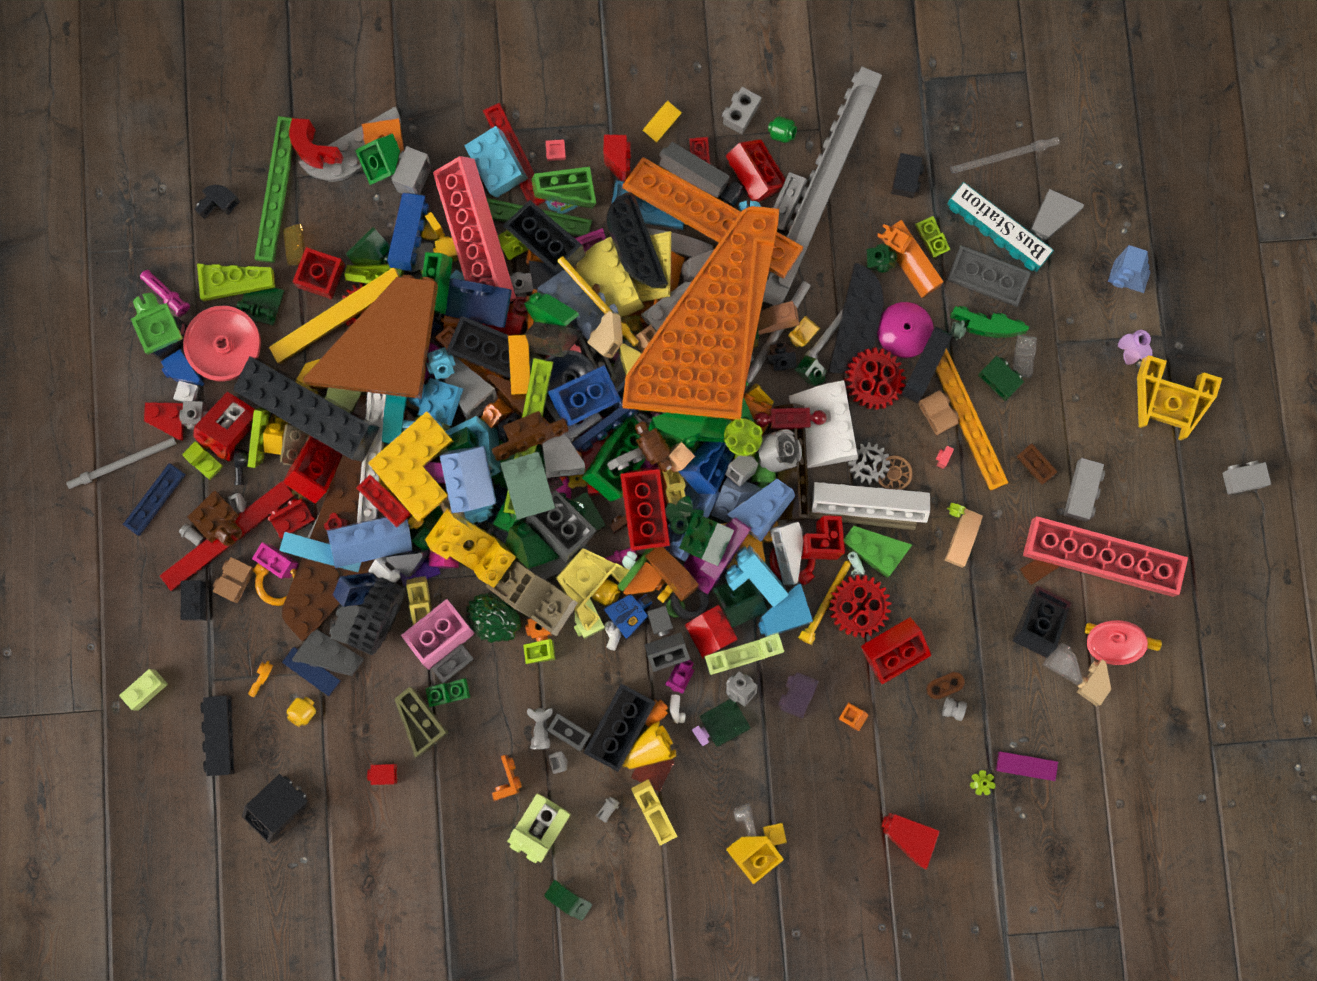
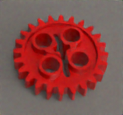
M872 348L871 351L865 349L864 353L859 352L858 357L852 358L854 363L848 364L851 370L845 371L849 378L844 379V381L850 382V384L846 386V389L851 388L852 391L849 393V396L855 395L854 402L861 400L859 406L866 404V409H871L872 406L874 410H878L879 406L881 409H884L886 404L888 406L893 405L892 400H898L896 394H902L899 388L905 387L901 383V380L906 379V377L901 376V373L905 370L899 369L902 363L895 362L897 356L890 358V351L884 354L883 348L879 349V351H877V348ZM866 363L871 365L870 372L866 370ZM885 367L889 371L888 376H885L883 373ZM863 381L867 383L866 391L862 389ZM880 386H883L885 389L884 395L879 391Z
M855 575L854 580L851 576H848L847 583L841 580V587L835 585V588L838 590L837 593L831 592L834 599L828 600L830 603H833V606L828 608V610L834 611L830 615L831 618H836L833 624H841L839 630L842 631L846 628L845 634L847 635L852 631L853 637H857L858 632L862 638H864L865 632L869 636H872V630L879 632L877 626L884 627L885 625L882 620H889L885 613L891 612V610L887 609V606L892 603L886 601L890 595L883 594L886 587L879 588L881 582L878 581L874 584L873 577L867 581V575H863L861 580L859 575ZM857 587H861L863 594L857 598L854 591ZM870 592V593H871L870 597H868V598L864 601V599L867 597V594ZM875 599L877 601V607L876 609L871 610L869 607V603L871 600ZM845 602H849L850 610L845 613L842 610V605ZM857 602L862 603V610L857 609ZM854 613L852 619L849 620L848 617ZM863 614L865 616V622L859 625L857 623V617Z

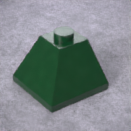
M372 227L346 255L353 265H383L388 263L390 245Z
M526 523L510 527L505 546L528 569L559 558V555Z

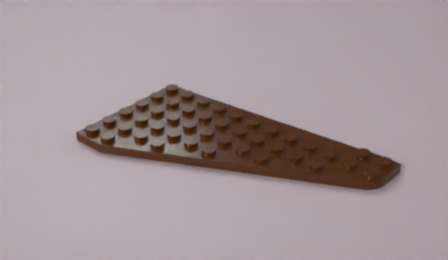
M367 402L361 407L359 415L365 419ZM405 408L404 420L416 421ZM342 455L310 539L329 543L324 524L332 513H337L338 517L346 519L347 525L357 523L359 491L356 487L360 484L362 461L352 460ZM440 456L435 457L430 462L441 463ZM438 483L443 490L446 488V484ZM387 490L400 504H402V502L396 497V495L391 490ZM378 510V518L385 517V516ZM302 557L282 607L284 622L304 642L311 632L318 629L340 604L333 596L340 576L368 573L375 559L361 562L359 572H354Z

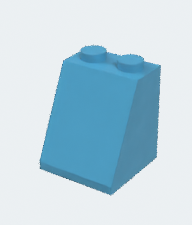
M801 584L796 585L788 592L789 595L761 617V622L758 623L761 635L765 634V637H769L813 622Z

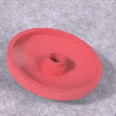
M215 306L200 312L193 318L185 331L183 348L188 363L201 376L213 381H231L239 378L249 356L259 357L261 337L256 324L246 313L231 306Z

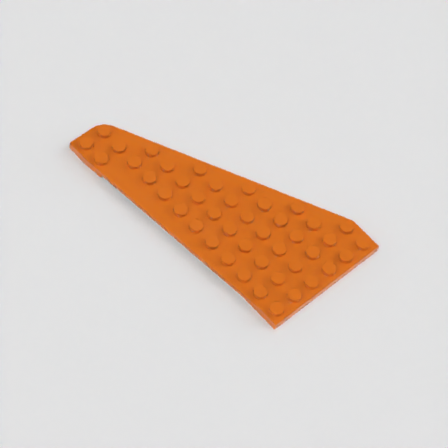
M752 206L740 212L626 375L622 408L741 420L742 401L778 228L779 209Z

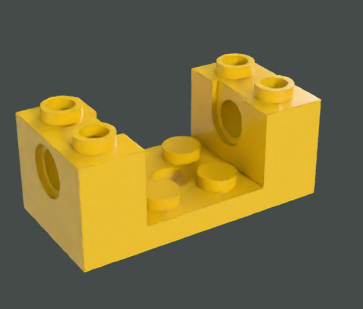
M449 508L446 509L425 539L433 552L445 559H448L449 556L472 569L478 579L493 588L516 558L505 546L504 542L457 513H452ZM472 540L473 545L470 548H464L465 541Z

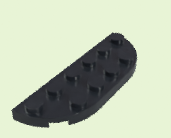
M631 192L624 193L618 196L611 204L606 216L607 226L620 262L625 271L642 284L651 288H666L668 283L635 195Z
M855 263L853 266L828 373L842 374L845 371L851 370L848 364L854 363L852 358L858 357L859 352L864 353L865 349L871 351L874 347L884 305V295L877 277L872 271L859 263Z

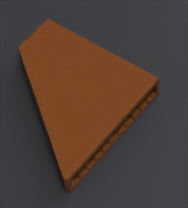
M410 275L396 277L303 377V382L310 386L422 399L438 290L437 283L428 277H422V279H414Z

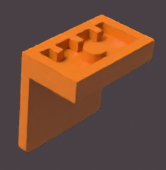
M502 755L501 758L511 787H509V784L496 787V792L492 793L494 801L520 793L519 788H522L519 776L515 777L513 769H516L514 760L511 757L509 758L508 755Z

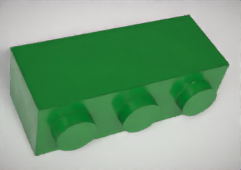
M425 252L422 277L432 278L437 283L438 290L434 314H445L453 258L443 253Z

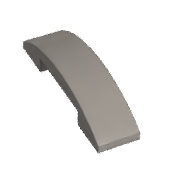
M647 228L649 235L668 232ZM671 232V251L678 255L692 258L713 249L711 244Z

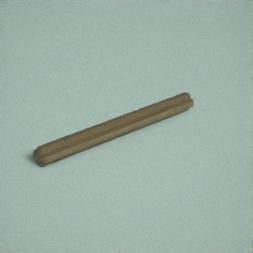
M810 508V519L819 520L823 515L842 516V522L908 530H915L917 527V522L815 513Z

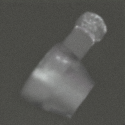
M750 803L742 804L734 809L736 822L745 823L748 837H757Z

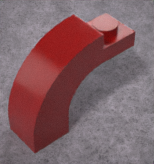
M292 118L289 128L290 141L299 157L306 164L319 169H323L324 163L342 164L343 156L338 147L312 144L315 128L310 119Z

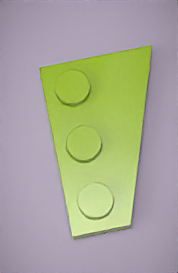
M263 407L254 410L247 467L255 468L264 460L263 433L269 422L271 412Z

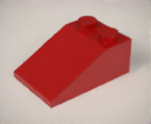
M310 435L290 467L283 483L316 504L327 492L343 454Z

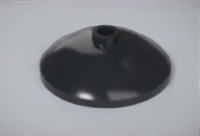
M563 350L554 353L546 360L553 362L548 391L569 382L568 376L570 374L575 379L595 370L593 363L588 357L577 351ZM547 391L546 398L553 403Z

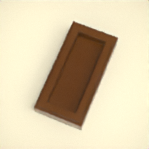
M1035 559L1019 570L1029 585H1032L1060 566Z

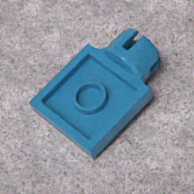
M430 378L429 382L423 385L422 399L407 397L410 404L419 407L418 415L422 416L427 411L436 421L451 426L463 389Z

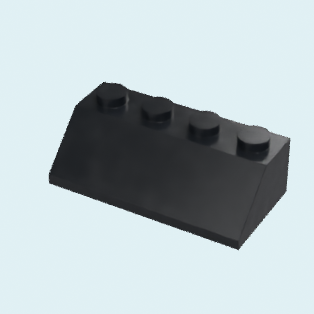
M531 200L503 225L506 230L555 273L565 270L557 262L562 256L572 267L586 256L582 244Z
M621 683L583 753L619 772L656 702Z

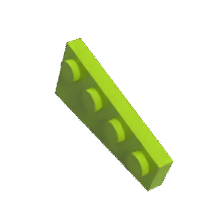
M197 264L200 299L202 301L275 288L274 270L271 267Z

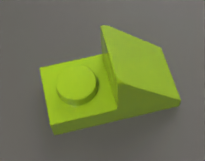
M196 441L182 454L191 465L195 466L209 480L223 467Z

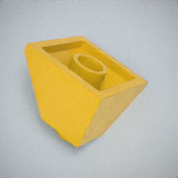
M766 836L741 837L726 849L753 884L784 860Z

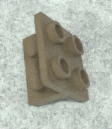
M285 425L280 462L283 465L292 466L310 435L293 425Z

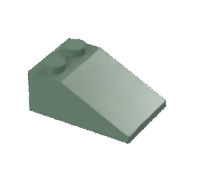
M539 452L500 463L517 520L555 509Z

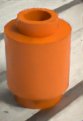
M661 699L659 701L653 700L656 703L645 722L648 727L659 722L668 714L666 711L668 706Z

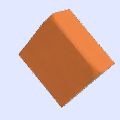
M848 702L839 720L860 731L868 714Z

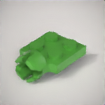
M153 293L142 294L145 301L141 300L140 296L133 300L137 315L131 318L147 355L183 339L167 303L160 305Z

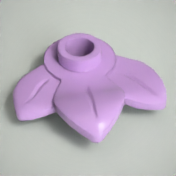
M1138 330L1134 334H1126L1120 339L1118 347L1125 350L1124 360L1127 365L1133 364L1139 359L1142 360L1148 355L1152 356V349L1149 345L1151 342L1149 333L1144 330Z

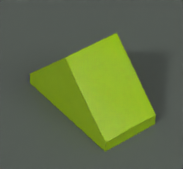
M552 639L523 645L526 664L556 660Z

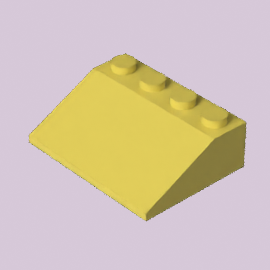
M612 237L596 243L585 252L586 256L577 263L576 271L591 288L595 283L600 286L599 293L602 292L604 294L607 306L615 304L621 318L644 308L632 276L625 271L620 262Z

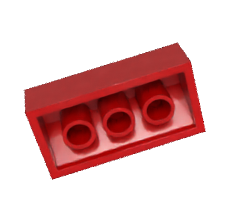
M659 466L621 473L631 551L670 546Z

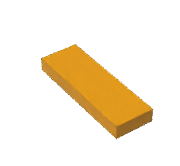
M528 335L508 336L511 394H527L530 380Z

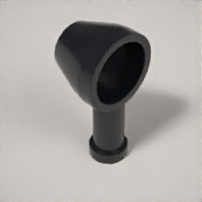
M240 449L234 450V485H244L243 467L248 466L249 452Z

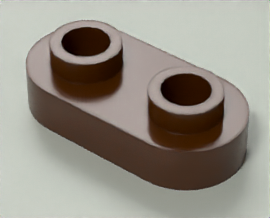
M958 672L946 674L929 682L926 692L932 699H941L960 691L965 684L964 677ZM952 678L956 679L957 684L955 686L951 685L950 683ZM934 686L939 688L938 693L933 692Z

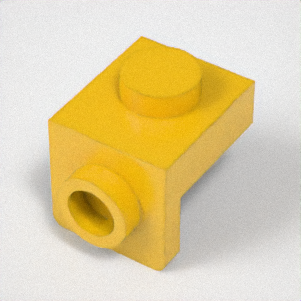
M805 316L800 321V325L796 326L788 336L795 346L804 347L820 328Z

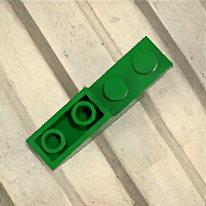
M955 306L950 315L952 319L960 322L962 320L965 321V324H967L966 332L985 337H1015L1024 335L1029 329L1025 322L1017 319H1008L1007 315L1003 313H993L990 319H988L986 315L972 313L964 306Z

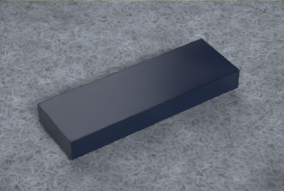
M293 647L282 663L330 697L341 680L325 668L313 667L302 662H293L292 658L298 652V649Z

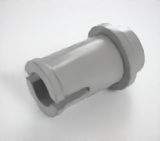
M184 524L179 531L182 538L186 537L196 546L200 545L205 539V536L194 530L191 524Z
M612 796L605 799L606 803L596 815L604 822H607L614 810L619 808V802Z

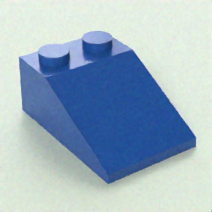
M605 365L548 391L560 419L564 418L567 426H571L621 401Z

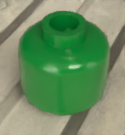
M778 116L769 123L768 132H770L773 140L788 143L795 138L797 126L792 119Z

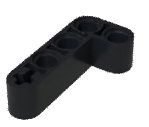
M935 326L901 396L916 403L920 401L950 342L952 334Z

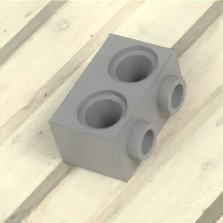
M744 87L739 92L736 91L731 99L733 103L730 108L726 107L722 114V117H724L723 124L740 134L744 133L761 104V97ZM748 100L750 103L743 105L741 101ZM738 115L741 119L733 120L731 117Z

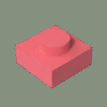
M564 140L546 141L547 161L566 160Z
M946 446L944 450L940 449L936 460H938L936 466L944 469L954 449Z

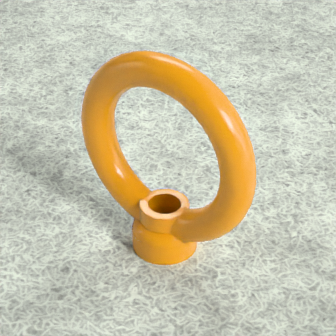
M258 563L253 569V572L257 574L255 578L257 594L264 602L270 605H284L287 596L274 598L265 592L263 579L269 573V570ZM294 568L290 571L293 578L297 572V569Z

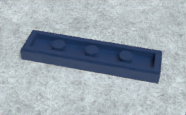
M169 463L122 525L140 536L186 474Z

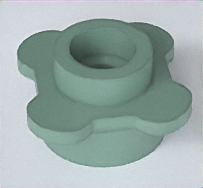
M964 320L961 323L955 321L951 327L950 334H952L956 341L965 335L966 326H964Z

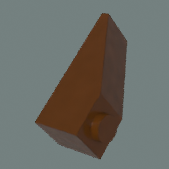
M489 374L487 376V383L495 388L496 394L515 413L522 417L527 394L512 395L510 381Z

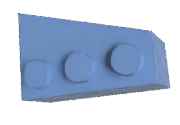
M776 479L729 512L727 516L730 521L736 517L749 526L751 530L748 534L761 542L795 497L794 491Z

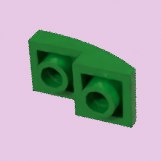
M466 679L425 688L429 707L470 698Z

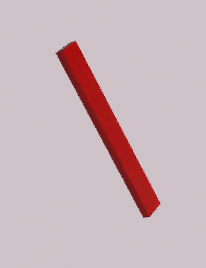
M283 481L239 514L240 516L235 522L242 530L241 538L271 516L272 511L281 508L295 497ZM233 534L231 537L235 542H237L238 539ZM206 539L162 573L160 578L170 591H174L181 585V581H187L231 546H225L219 539L214 540L212 543Z

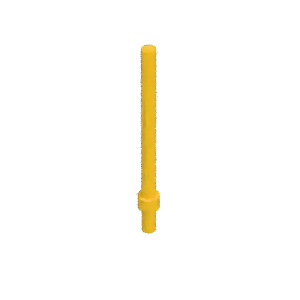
M562 256L557 262L604 314L612 311ZM621 322L622 337L624 336L635 347L639 341L630 332L631 329L628 325Z

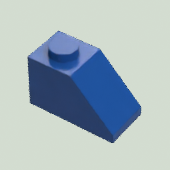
M180 349L161 361L164 366L162 371L167 378L171 377L175 381L198 386L204 385L203 380L190 366L185 353Z

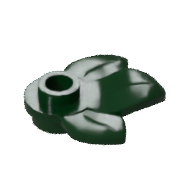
M689 496L682 497L676 505L668 503L665 508L666 517L671 521V529L677 534H683L687 531L694 513L704 515L703 510L693 509ZM678 521L683 522L681 527H677Z

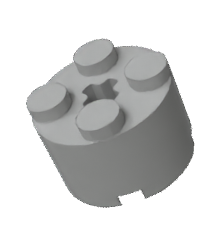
M784 429L762 437V444L758 450L759 464L762 468H766L771 472H778L797 466L796 463L801 460L802 450L799 440H795L792 436L795 435L792 431Z

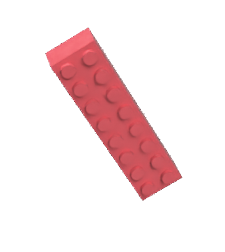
M459 156L434 171L433 175L465 281L511 289V302L516 299V295L475 159Z
M1037 516L1031 521L1023 553L1024 557L1171 597L1180 594L1188 557Z

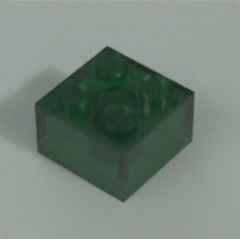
M747 579L734 591L728 582L713 589L719 605L732 628L768 612L762 595L750 579Z

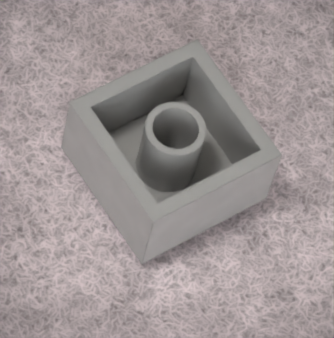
M407 146L405 151H402L399 156V165L395 173L391 175V179L397 192L420 195L432 169V164L428 154Z

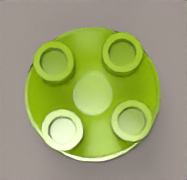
M735 419L726 427L724 440L729 450L734 454L750 456L756 453L762 444V429L751 420Z

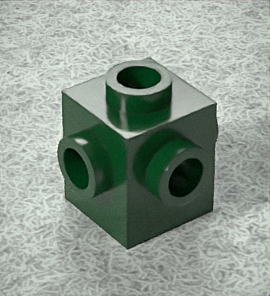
M879 244L875 248L867 249V267L869 269L884 273L888 272L889 269L895 268L897 254L890 246Z

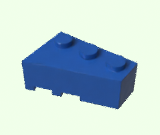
M705 441L693 454L695 457L683 470L678 472L698 494H716L734 453L729 450L726 443Z

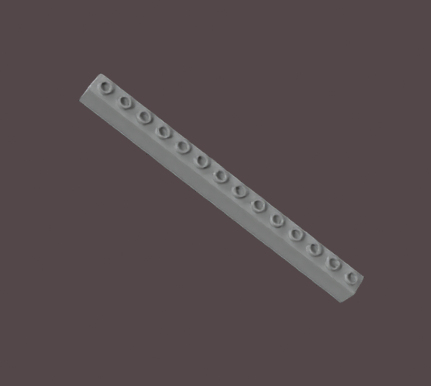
M861 67L859 73L855 72L851 81L854 85L852 89L848 88L844 97L847 101L845 105L841 104L837 115L840 117L838 121L834 120L830 131L833 133L824 142L823 148L826 149L823 154H819L815 163L818 167L816 171L812 170L808 179L811 183L809 187L805 186L801 197L804 199L801 204H797L794 211L796 217L794 221L790 220L786 229L789 231L787 238L802 245L803 251L784 279L770 271L768 272L762 306L769 308L784 303L882 77L881 74Z

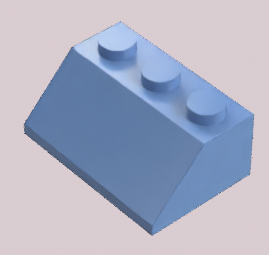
M485 446L452 450L440 455L452 513L471 511L496 504Z

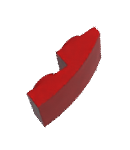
M708 137L689 138L690 153L710 164Z

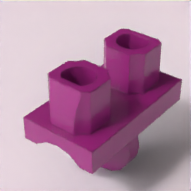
M687 660L676 664L665 685L670 687L672 691L683 694L695 671L692 669L694 663Z

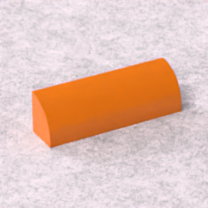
M902 220L891 226L893 230L896 227L912 236ZM914 237L911 239L904 254L896 251L898 264L921 298L941 287L943 280Z

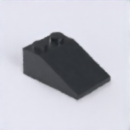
M1036 586L1017 625L1012 641L1048 658L1057 649L1071 602Z

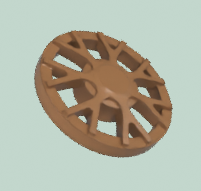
M889 456L886 461H890L891 467L888 468L889 471L884 479L881 480L878 477L879 484L884 489L903 490L912 479V468L904 458ZM895 459L901 461L899 467L894 466ZM882 463L878 465L877 472L881 470ZM907 466L909 472L902 473L901 468ZM901 476L908 478L906 484L900 481ZM886 478L890 480V483L887 486L883 484V481ZM898 481L899 488H893V482Z

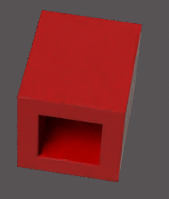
M397 764L370 765V769L367 770V780L370 781V785L397 784Z

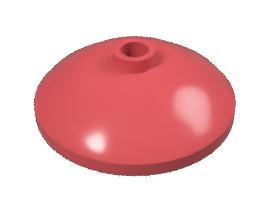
M1121 620L1103 622L1095 626L1087 637V648L1091 655L1097 660H1104L1106 664L1125 665L1137 661L1145 654L1148 645L1146 634L1141 628Z

